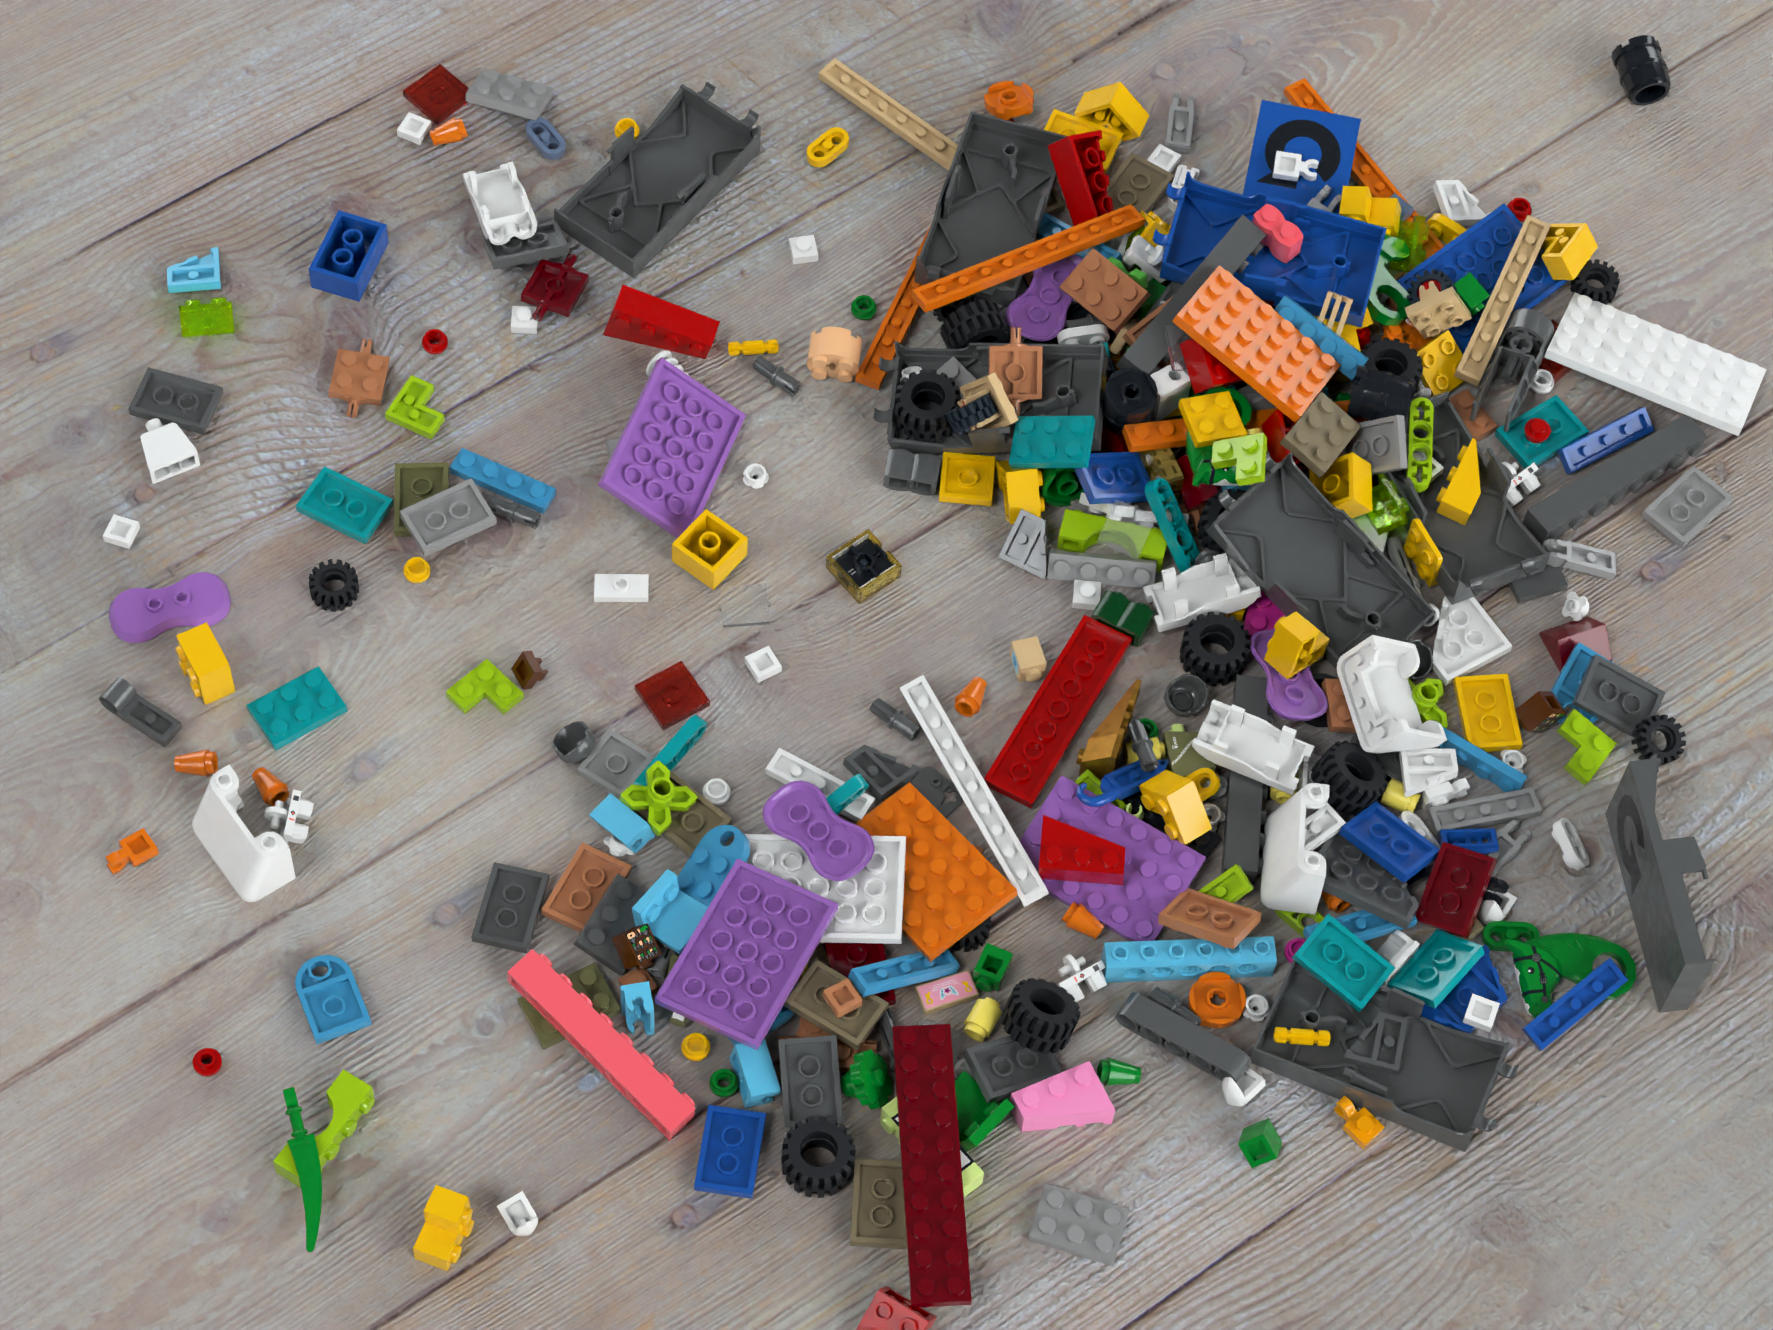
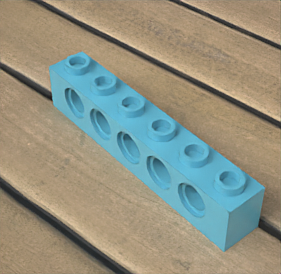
M1274 936L1245 937L1234 949L1225 948L1204 939L1104 942L1101 960L1106 967L1102 969L1106 983L1199 979L1203 974L1209 972H1223L1230 975V978L1272 977L1277 964Z

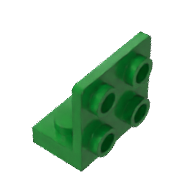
M963 1071L955 1079L959 1142L960 1146L968 1152L977 1147L1014 1106L1007 1098L999 1103L994 1100L987 1104L977 1082L966 1071Z

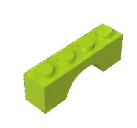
M1065 509L1057 549L1084 553L1095 544L1113 543L1123 547L1132 558L1156 560V572H1161L1167 547L1161 529L1148 528L1136 525L1133 522L1112 520L1106 518V516L1091 515L1081 510Z
M344 1069L326 1091L328 1104L333 1110L332 1120L321 1134L315 1136L321 1174L322 1167L328 1160L331 1161L335 1158L340 1149V1143L345 1137L348 1138L353 1134L357 1127L358 1119L362 1114L366 1115L375 1102L372 1086ZM287 1143L273 1161L275 1171L301 1188L295 1162Z

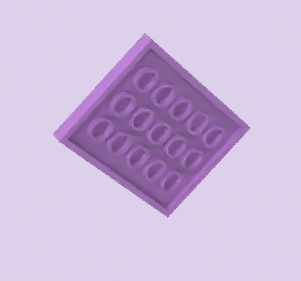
M661 357L655 363L598 486L678 538L702 513L746 415Z
M1061 775L1020 839V843L1039 874L1043 815L1125 847L1123 885L1042 879L1049 892L1048 895L1069 907L1073 901L1078 905L1082 903L1104 927L1128 941H1156L1165 927L1158 924V914L1181 892H1185L1190 887L1205 863L1206 856L1175 839L1171 840L1167 834L1112 803H1107L1100 807H1090L1083 804L1076 795L1079 785ZM1087 789L1083 790L1084 794L1087 796H1098Z
M737 859L654 998L655 1003L758 1050L838 910V903Z

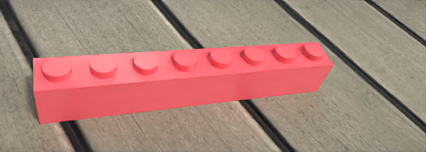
M532 949L507 971V982L670 1141L694 1118L696 1110L694 1101L686 1093L680 1094L673 1087L674 1082L664 1072L660 1074L653 1067L654 1063L644 1052L639 1054L632 1047L634 1045L632 1040L623 1032L619 1034L612 1027L613 1023L610 1018L603 1012L599 1014L592 1007L593 1003L584 993L578 994L572 988L573 984L570 979L563 973L558 974L552 968L551 961L543 953L538 955Z

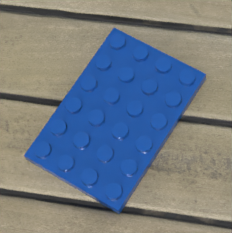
M1504 203L1397 280V282L1407 291V288H1412L1409 284L1411 280L1416 282L1417 278L1415 276L1417 274L1421 277L1424 276L1423 271L1425 270L1430 274L1431 269H1436L1437 272L1441 270L1445 275L1447 274L1453 284L1471 272L1491 296L1523 225ZM1542 247L1511 314L1518 309H1533L1569 281L1553 280L1541 257L1545 252ZM1489 296V297L1486 299V301L1483 303L1485 306H1486V304H1487V302H1488L1490 296ZM1484 309L1475 316L1471 314L1472 319L1465 321L1462 325L1447 329L1450 331L1462 354H1464Z

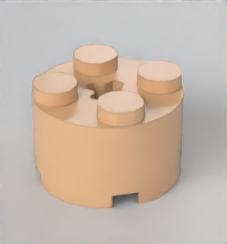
M823 327L821 332L817 334L816 330L813 331L810 335L807 367L811 371V376L817 380L831 377L837 378L838 381L843 383L851 382L853 376L859 370L861 338L857 335L856 339L851 336L850 330L841 327Z

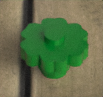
M871 1049L855 1054L854 1063L850 1065V1070L841 1077L840 1081L841 1089L846 1097L858 1098L863 1106L868 1105L871 1110L885 1106L889 1102L888 1096L892 1095V1079L887 1074L888 1067L882 1056L874 1054Z

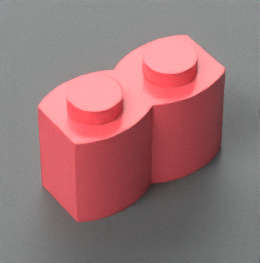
M1266 204L1254 214L1252 223L1266 233L1261 243L1269 247L1270 252L1276 259L1283 263H1288L1300 253L1303 241L1301 230L1295 224L1286 221L1283 214L1276 207Z

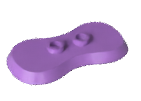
M1073 254L1035 269L1028 289L1012 301L1006 310L1008 325L1010 327H1022L1021 336L1033 341L1045 342L1055 338L1065 326L1067 310L1073 301L1059 286L1083 258Z
M199 572L191 574L168 587L158 589L132 588L120 593L110 604L109 619L113 631L121 640L130 643H142L175 627H197L206 622L211 626L220 622L230 610V595L226 584L219 576Z
M1275 629L1255 633L1251 638L1250 649L1256 662L1267 675L1266 698L1273 712L1277 716L1291 721H1308L1323 715L1328 708V699L1324 691L1314 680L1310 666L1291 678L1286 679L1264 660L1268 650L1267 643L1273 637Z
M806 781L787 783L774 792L764 805L763 819L767 827L773 833L798 844L806 852L815 871L828 880L844 881L855 876L869 863L874 854V842L870 834L862 827L848 822L834 813L823 792L812 783Z

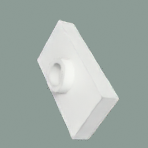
M595 574L594 602H648L649 574Z

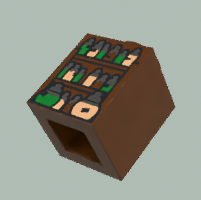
M1538 691L1515 710L1520 717L1519 722L1521 726L1528 732L1543 733L1566 714L1553 692Z
M648 923L635 926L612 937L625 969L636 966L638 971L654 964L652 959L661 955Z

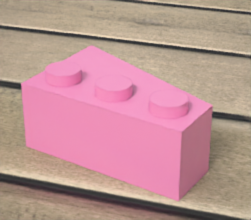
M1090 1061L1013 1092L1010 1097V1102L1014 1106L1011 1113L1021 1132L1058 1129V1126L1068 1125L1082 1127L1090 1123L1103 1122V1125L1112 1124L1115 1114V1108Z

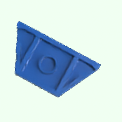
M1486 944L1483 946L1484 955L1436 1008L1424 1005L1421 1017L1451 1029L1472 1033L1476 1027L1463 1023L1472 994L1500 1003L1498 1010L1506 1004L1508 998L1503 986L1499 983V974L1496 967L1492 965L1489 957L1490 950Z

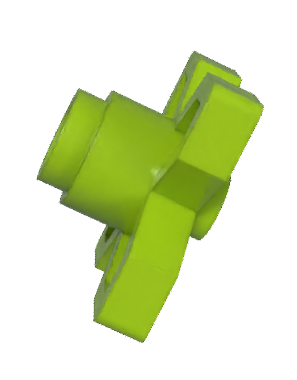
M1407 678L1422 724L1433 720L1438 721L1444 728H1447V715L1436 706L1438 700L1444 694L1442 680L1427 678L1423 683L1415 686Z
M656 761L646 771L647 786L631 784L621 793L619 800L631 810L648 809L647 823L657 836H660L671 826L670 810L686 812L696 803L697 795L687 786L674 787V784L670 781V770L660 761Z

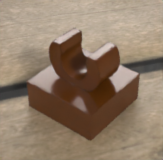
M523 651L511 668L522 690L532 689L537 681L543 680L548 673L547 669L542 670L540 667L542 659L535 658L532 651Z

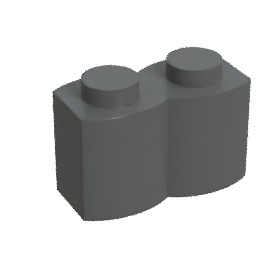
M902 448L889 450L883 486L896 491H911L920 495H935L941 458L931 453L914 454Z

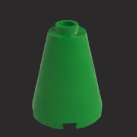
M1039 468L1043 479L1041 493L1048 504L1055 507H1066L1071 505V501L1077 498L1080 500V495L1084 491L1074 468Z

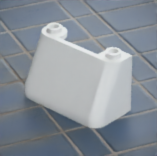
M1371 635L1343 654L1337 662V674L1360 745L1366 752L1380 754L1437 747L1447 741L1444 729L1438 721L1429 720L1422 724L1416 703L1412 698V691L1407 678L1418 670L1420 664L1415 644Z
M227 765L213 774L192 820V826L195 835L239 897L247 902H256L296 878L291 852L285 840L276 832H265L255 838L237 814L238 809L244 807L237 791L239 779L232 767Z
M1319 783L1305 785L1266 818L1263 831L1265 841L1262 850L1263 869L1260 899L1267 908L1316 914L1326 878V860L1317 852L1304 850L1305 822L1307 817L1327 804L1330 785Z

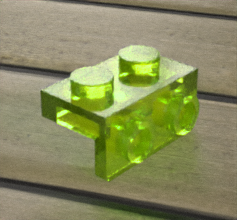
M1416 215L1412 222L1400 220L1398 237L1396 238L1403 240L1408 245L1410 255L1404 261H1390V270L1408 273L1425 261L1426 250L1422 249L1423 240H1427L1429 226L1425 225V216Z
M225 297L212 298L211 303L200 304V300L184 301L185 306H179L182 338L235 333L233 303L231 301L227 302Z
M1384 473L1378 474L1379 485L1372 487L1373 511L1365 514L1378 535L1408 523L1406 512L1409 511L1408 504L1403 496L1399 498L1395 483L1392 479L1388 481Z

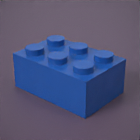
M338 210L309 267L311 287L360 302L389 243L387 224Z

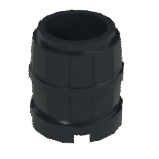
M1649 35L1628 39L1629 44L1623 48L1621 44L1613 50L1611 58L1615 68L1618 70L1619 82L1627 98L1636 105L1653 104L1669 93L1671 83L1668 67L1662 57V49L1658 40L1655 41V38Z
M1358 365L1347 414L1352 418L1359 416L1369 420L1402 415L1406 421L1414 382L1409 381V378L1392 374L1390 371L1368 370L1367 366Z
M1129 367L1119 369L1109 377L1103 396V421L1111 432L1123 436L1122 430L1124 425L1150 421L1153 416L1158 389L1155 381L1148 373L1144 371L1141 373L1135 371V368Z

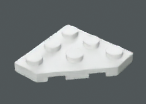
M1446 596L1442 601L1432 651V670L1442 680V683L1447 686L1453 683L1454 677L1466 676L1507 654L1512 649L1511 643L1475 597L1453 605L1450 604Z

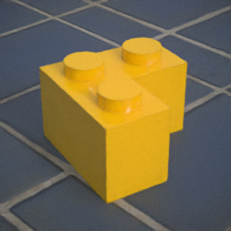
M1121 82L1084 92L1074 112L1076 117L1102 126L1107 125L1110 129L1124 133L1122 142L1140 137L1150 116Z
M1343 186L1339 215L1387 228L1385 235L1398 237L1401 206L1398 198L1372 197L1367 186Z
M1586 223L1550 224L1549 231L1541 246L1545 251L1541 257L1553 280H1574L1586 262L1591 258L1598 245Z
M1009 460L997 461L998 487L1003 492L1005 519L1010 524H1014L1021 509L1041 518V512L1045 511L1043 496H1039V486L1043 485L1041 471H1037V468H1011Z
M1296 611L1287 617H1281L1274 625L1275 632L1267 643L1268 650L1264 660L1286 679H1289L1323 658L1330 639Z
M1164 770L1139 785L1143 805L1147 810L1162 815L1166 824L1164 830L1171 840L1175 839L1186 845L1212 829L1193 780Z
M435 1185L423 1210L425 1223L413 1247V1252L416 1260L448 1271L451 1263L456 1264L462 1251L460 1244L463 1237H468L473 1229V1209H470L469 1197Z

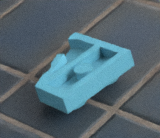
M211 248V254L200 259L195 255L183 263H177L168 267V292L178 293L221 289L219 248Z

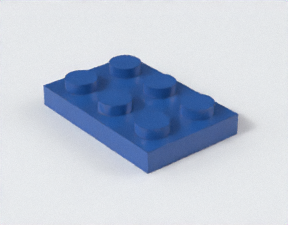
M1138 452L1090 453L1088 468H1074L1089 504L1148 502L1145 495V486L1150 481V478Z
M1377 801L1344 824L1339 833L1403 883L1435 860L1440 850Z
M708 1105L694 1190L753 1198L766 1113Z

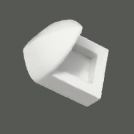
M1488 890L1500 896L1503 902L1499 906L1493 900L1482 901L1477 913L1480 921L1485 925L1491 921H1503L1516 903L1517 897L1509 892L1502 894Z
M1247 1067L1237 1083L1231 1077H1225L1222 1081L1225 1101L1233 1106L1246 1105L1266 1086L1265 1079L1249 1067Z
M523 1191L497 1206L513 1235L529 1236L534 1232L538 1224V1217Z

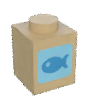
M1038 636L1012 641L1009 656L1018 683L1023 681L1034 682L1044 677L1047 663Z

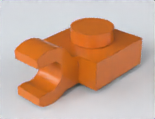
M142 828L120 840L119 847L121 849L110 853L105 858L108 861L107 867L112 874H115L122 870L128 862L133 867H136L158 855L159 851L145 829Z

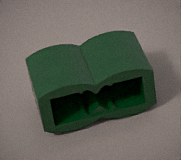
M1106 590L1091 614V618L1131 637V645L1139 647L1153 623L1154 612L1144 603L1130 602L1124 594Z

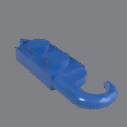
M1158 760L1159 765L1151 772L1142 771L1140 761H1135L1104 775L1100 784L1103 794L1096 797L1085 795L1083 790L1087 787V784L1082 783L1078 786L1076 795L1083 804L1090 807H1100L1116 799L1122 800L1140 792L1139 785L1166 770L1169 760Z

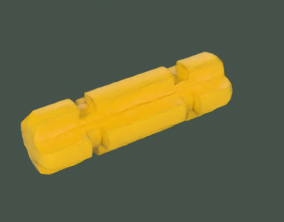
M776 339L767 340V342L754 340L742 341V343H739V341L728 343V354L730 356H738L740 353H743V355L764 354V352L774 354L779 351V344Z
M1275 1027L1273 1040L1276 1043H1286V1041H1289L1290 1044L1313 1045L1316 1043L1317 1046H1329L1330 1032L1327 1030L1314 1032L1313 1029L1290 1028V1030H1287L1286 1027Z

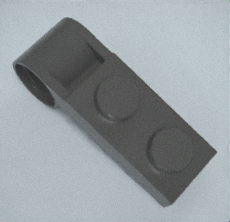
M117 677L99 697V701L107 710L164 748L182 729L180 721L138 695L134 687L123 678Z

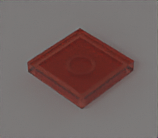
M439 64L404 89L403 96L438 125L468 103L465 100L466 92L469 88Z
M682 660L635 685V691L662 730L710 706V700Z

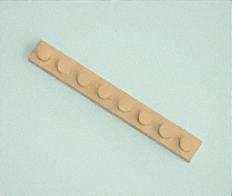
M836 58L819 72L818 79L949 171L958 144Z
M1527 215L1454 374L1455 377L1478 387L1549 231L1550 224Z

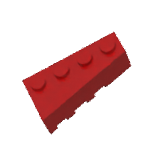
M1101 130L1070 135L1048 145L1051 160L1074 226L1114 211L1112 198L1107 194V187L1110 183L1109 176L1104 174L1103 161H1106L1105 150L1100 149L1099 140L1103 139Z
M622 284L603 335L706 359L720 321Z

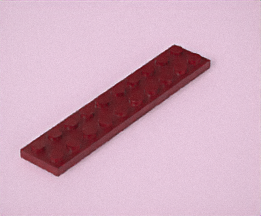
M950 1024L892 1026L911 1308L971 1305L972 1297Z

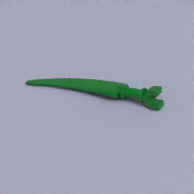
M291 1087L283 1090L287 1106L285 1113L289 1115L293 1130L291 1136L294 1137L287 1140L295 1162L302 1190L306 1222L307 1252H313L318 1236L322 1207L321 1166L314 1133L306 1135L308 1130L304 1129L300 1113L302 1108L299 1107L295 1088Z

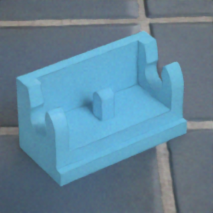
M611 793L589 814L592 820L596 821L620 840L628 849L631 847L630 850L634 853L638 852L650 839L652 840L655 837L649 824Z
M649 981L620 986L622 1015H625L629 1033L634 1034V1022L642 1021L646 1035L655 1034L654 1006Z
M765 1039L758 1050L742 1043L736 1044L729 1059L733 1072L738 1078V1088L745 1109L773 1102L772 1096L779 1095L781 1088Z

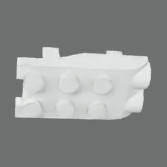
M513 161L500 165V169L476 174L475 171H469L468 173H463L464 183L484 236L492 244H506L514 236L522 240L528 239L536 233L538 227L537 220L525 189L517 177Z
M1226 553L1213 556V561L1192 566L1176 575L1174 567L1161 570L1163 582L1143 587L1147 604L1152 602L1157 612L1154 620L1158 632L1188 625L1192 619L1196 620L1200 614L1207 616L1208 612L1214 611V615H1219V612L1228 614L1241 610L1261 597L1260 587H1256V584L1229 556L1227 557Z
M1215 699L1211 703L1209 713L1199 730L1197 738H1194L1192 742V747L1205 759L1290 795H1293L1297 788L1299 779L1295 778L1302 762H1309L1314 750L1313 745L1295 738L1297 730L1284 725L1281 731L1264 719L1246 713L1245 709L1233 704L1229 706Z

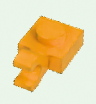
M1343 1096L1336 1103L1337 1106L1333 1110L1347 1122L1342 1129L1362 1149L1383 1131L1384 1126L1365 1107L1357 1112L1354 1104L1346 1096Z

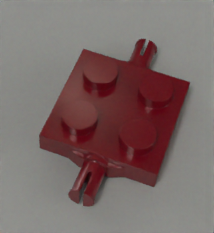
M567 254L563 263H553L544 259L539 262L521 293L522 302L537 306L532 314L534 320L542 321L547 311L569 317L589 282L588 274L573 268L577 261L575 254Z

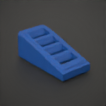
M1495 828L1439 830L1438 843L1440 848L1442 842H1446L1484 855L1499 852ZM1487 839L1488 843H1483L1482 840Z

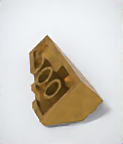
M1135 680L1088 739L1086 749L1080 748L1076 764L1080 765L1079 776L1088 769L1101 781L1104 775L1115 771L1127 734V725L1131 721L1139 696L1142 680Z

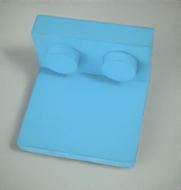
M667 869L632 907L635 926L648 923L654 939L675 952L682 953L708 907L680 891L677 875Z

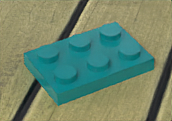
M1555 395L1510 421L1508 432L1503 430L1504 425L1496 429L1495 436L1521 466L1526 469L1532 463L1538 466L1557 455V449L1589 433V430L1564 402ZM1540 418L1549 424L1551 433L1547 440L1542 443H1532L1526 438L1524 427L1530 419Z
M1093 415L1017 416L1019 420L1015 423L1009 459L1011 468H1088L1096 421Z
M324 466L296 504V510L366 545L394 503L392 498Z
M319 666L246 705L248 712L275 751L347 712L346 704Z
M1330 914L1326 915L1292 957L1358 1012L1364 1008L1395 969L1392 964Z
M1436 929L1387 983L1388 987L1399 989L1424 1001V1005L1436 1008L1484 955L1483 946Z

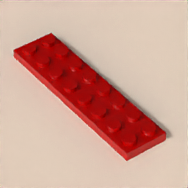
M1086 615L1082 617L984 777V781L989 788L1030 809L1033 808L1131 645V637Z

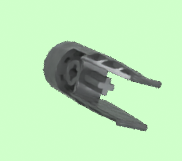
M1527 308L1518 309L1511 314L1490 358L1476 398L1473 401L1470 415L1471 421H1474L1501 365L1504 366L1500 379L1505 380L1504 384L1509 385L1510 382L1514 383L1519 372L1523 373L1506 414L1503 430L1505 432L1509 431L1510 421L1526 396L1554 335V325L1546 315L1537 310Z

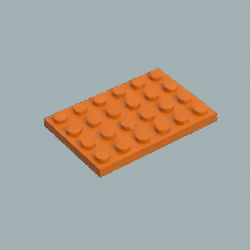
M1220 265L1172 320L1175 325L1295 423L1341 365L1330 354L1323 353L1312 339L1303 336L1290 321L1285 320L1269 304H1266L1250 288L1244 286Z
M910 782L866 814L862 820L854 823L865 829L870 836H906L902 933L930 962L1018 895L1017 889Z

